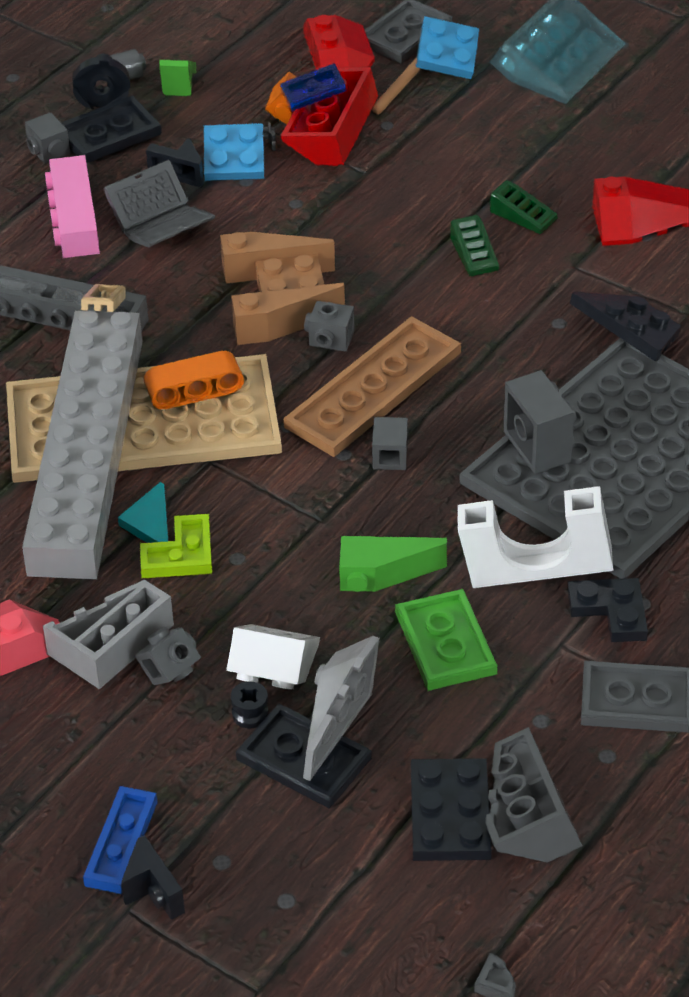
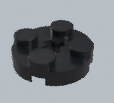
M99 54L96 57L83 61L73 72L74 96L87 108L94 110V106L103 107L127 98L129 95L130 76L128 70L123 64L112 59L108 54ZM99 80L106 81L107 86H96V82Z

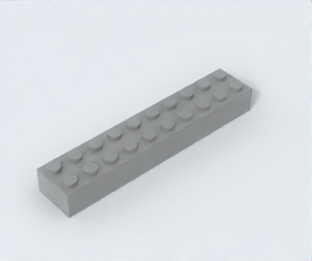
M75 311L22 546L28 577L97 579L143 342L140 313Z

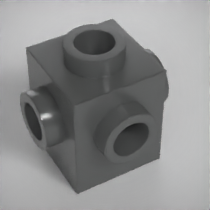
M316 301L312 313H307L304 323L305 332H309V345L347 351L355 331L354 306Z
M166 627L159 629L148 637L150 644L134 655L153 685L168 683L173 679L177 682L185 678L193 671L191 665L201 658L196 650L195 640L182 627L168 630Z

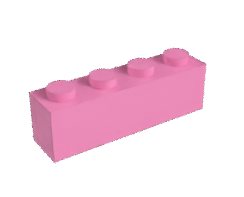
M85 155L49 159L51 171L45 172L55 247L61 246L63 258L100 254Z

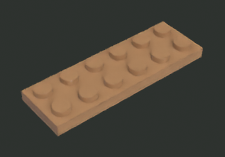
M411 316L284 417V428L335 457L374 425V417H384L461 353V343Z

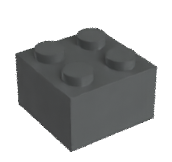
M542 370L505 382L503 432L534 474L571 462L572 447L575 444L573 423L576 421V413L572 404L566 402L561 396L556 383L550 381Z

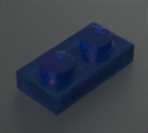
M335 63L280 83L282 93L291 111L346 91L345 82Z

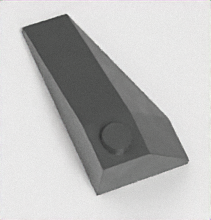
M528 727L496 742L491 772L494 776L493 789L489 790L488 798L491 803L490 814L486 815V826L497 852L550 862L583 846L530 728Z

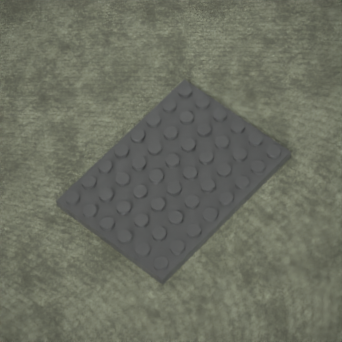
M619 338L559 389L561 396L566 402L572 404L576 413V421L573 423L575 444L572 447L571 462L534 474L505 435L460 473L459 483L488 501L493 500V503L554 540L560 537L568 528L565 517L564 491L600 486L612 544L613 571L608 572L620 579H626L689 520V369L662 354L658 361H654Z

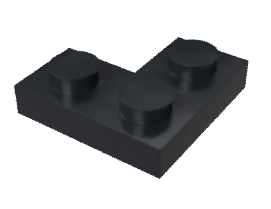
M639 578L568 581L567 592L571 617L607 616L611 642L647 641L648 629Z

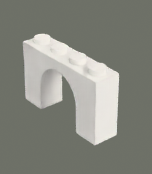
M600 486L564 491L565 517L568 528L560 537L544 544L529 545L508 538L500 529L493 500L458 505V533L472 587L479 588L613 571L612 544Z

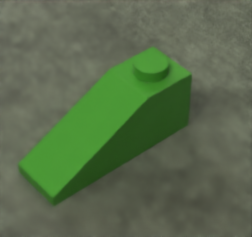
M341 536L340 591L376 592L447 567V538Z

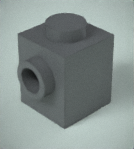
M51 112L25 122L28 148L44 164L49 162V159H57L70 154L68 130Z

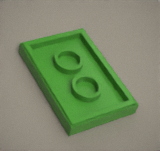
M464 589L395 604L396 616L427 691L497 675V664Z

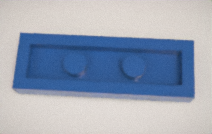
M123 786L119 787L83 876L85 887L122 894V878L137 839L144 836L158 803L156 793Z

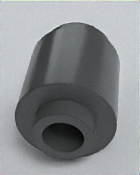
M136 49L110 55L112 59L119 61L125 66L129 72L130 80L143 76V70H146V61L143 54H138Z

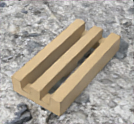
M95 284L81 299V310L88 311L94 305V311H101L107 305V312H114L126 298V287L123 285Z

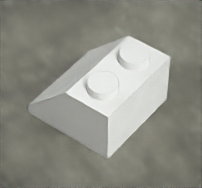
M253 624L234 627L227 671L237 673L236 679L242 681L258 682L259 677L272 679V686L293 689L294 684L306 681L320 637Z

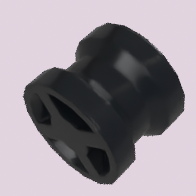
M248 681L236 685L232 690V717L234 722L240 727L248 729L257 728L269 715L268 695L263 685Z

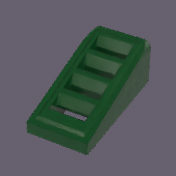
M505 180L491 193V213L538 234L543 233L558 218L556 212L509 180Z
M474 215L452 220L450 223V239L469 276L498 271L499 264L480 216ZM486 258V259H484V260H479V261H475V262L472 261V260H476V259Z

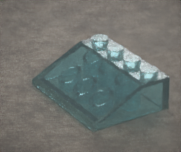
M549 0L502 45L490 63L510 82L567 104L626 43L578 0Z

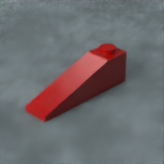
M630 177L594 179L592 208L602 246L634 244L642 241L643 236L654 232L660 236L668 233V228L677 225L689 227V189Z

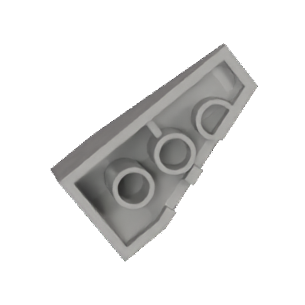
M371 636L334 653L326 665L321 664L315 676V684L318 687L306 750L304 779L309 781L312 779L371 697L380 638Z

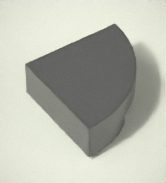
M490 953L475 982L474 992L486 997H515V981L511 972L506 967V963L498 956Z

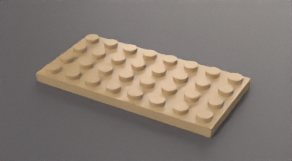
M266 354L235 357L244 377V384L237 392L163 410L153 406L143 381L145 373L155 366L138 368L118 471L282 453ZM60 376L6 382L13 483L38 479Z

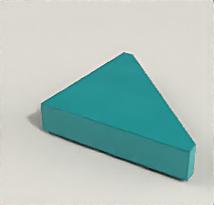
M162 482L158 483L118 517L120 527L146 543L168 541L165 487Z

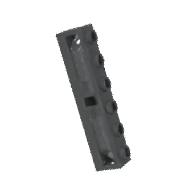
M0 265V315L71 330L75 311H86L81 310V299L94 285ZM126 292V298L114 312L140 313L142 331L149 320L146 296ZM94 305L88 311H94ZM107 305L101 310V312H107Z

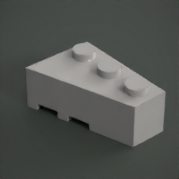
M142 580L105 597V603L86 611L82 607L74 611V617L59 624L51 621L43 625L47 655L98 689L103 687L136 658L134 656L136 653L150 644L148 641L150 635L163 627L169 630L174 626L171 596L146 580Z

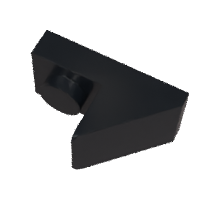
M187 138L178 150L153 143L146 149L148 168L170 160L179 182L200 188L204 185L202 160L190 138Z
M146 836L138 838L121 882L124 904L128 905L149 894L155 907L158 909L163 907L171 920L184 914L183 889Z

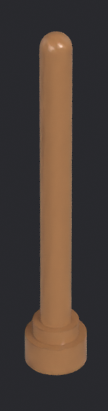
M417 57L375 102L372 108L375 114H381L422 69L416 67Z

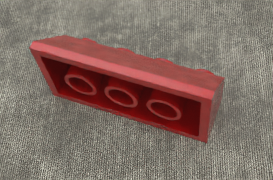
M371 67L317 68L281 134L282 141L315 165H344L378 98Z

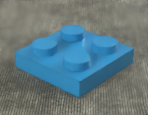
M424 16L416 67L471 79L474 73L479 28Z
M263 123L204 125L205 181L264 179Z

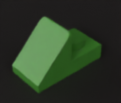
M160 60L159 66L163 94L190 96L192 93V73L196 74V62Z

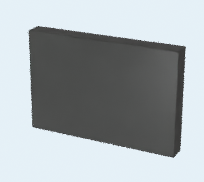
M404 0L368 27L365 33L372 51L402 64L418 52L424 16L452 22V16L416 0Z
M584 661L581 725L689 733V667Z

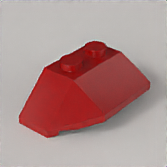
M320 15L314 18H307L304 23L303 32L316 70L317 68L371 67L375 62L363 25L337 15Z

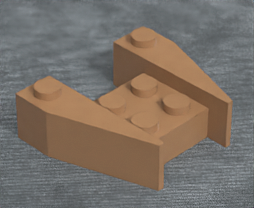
M235 232L220 235L222 266L226 284L257 280L259 289L257 293L231 295L233 325L237 345L269 342L303 330L307 313H312L316 301L345 305L344 283L324 285L322 276L323 272L335 271L334 239L261 232Z

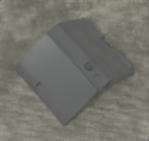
M170 160L104 187L105 195L122 232L131 241L146 247H151L183 231L190 230L215 219L214 214L186 204L188 199Z

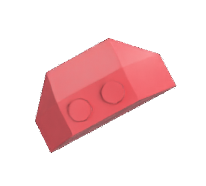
M10 599L1 602L0 676L50 657L47 655L43 625L51 621L59 624V620Z

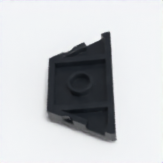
M572 292L571 305L654 361L660 359L662 351H667L671 342H674L679 335L681 325L672 320L666 312L659 311L649 305L648 301L643 297Z

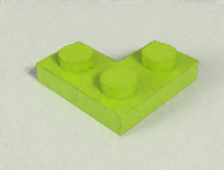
M209 514L174 516L175 541L140 543L142 578L212 574Z

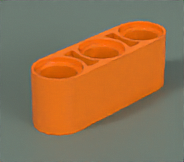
M218 351L152 367L145 373L143 381L153 406L163 410L237 392L244 384V377L234 355L229 351Z

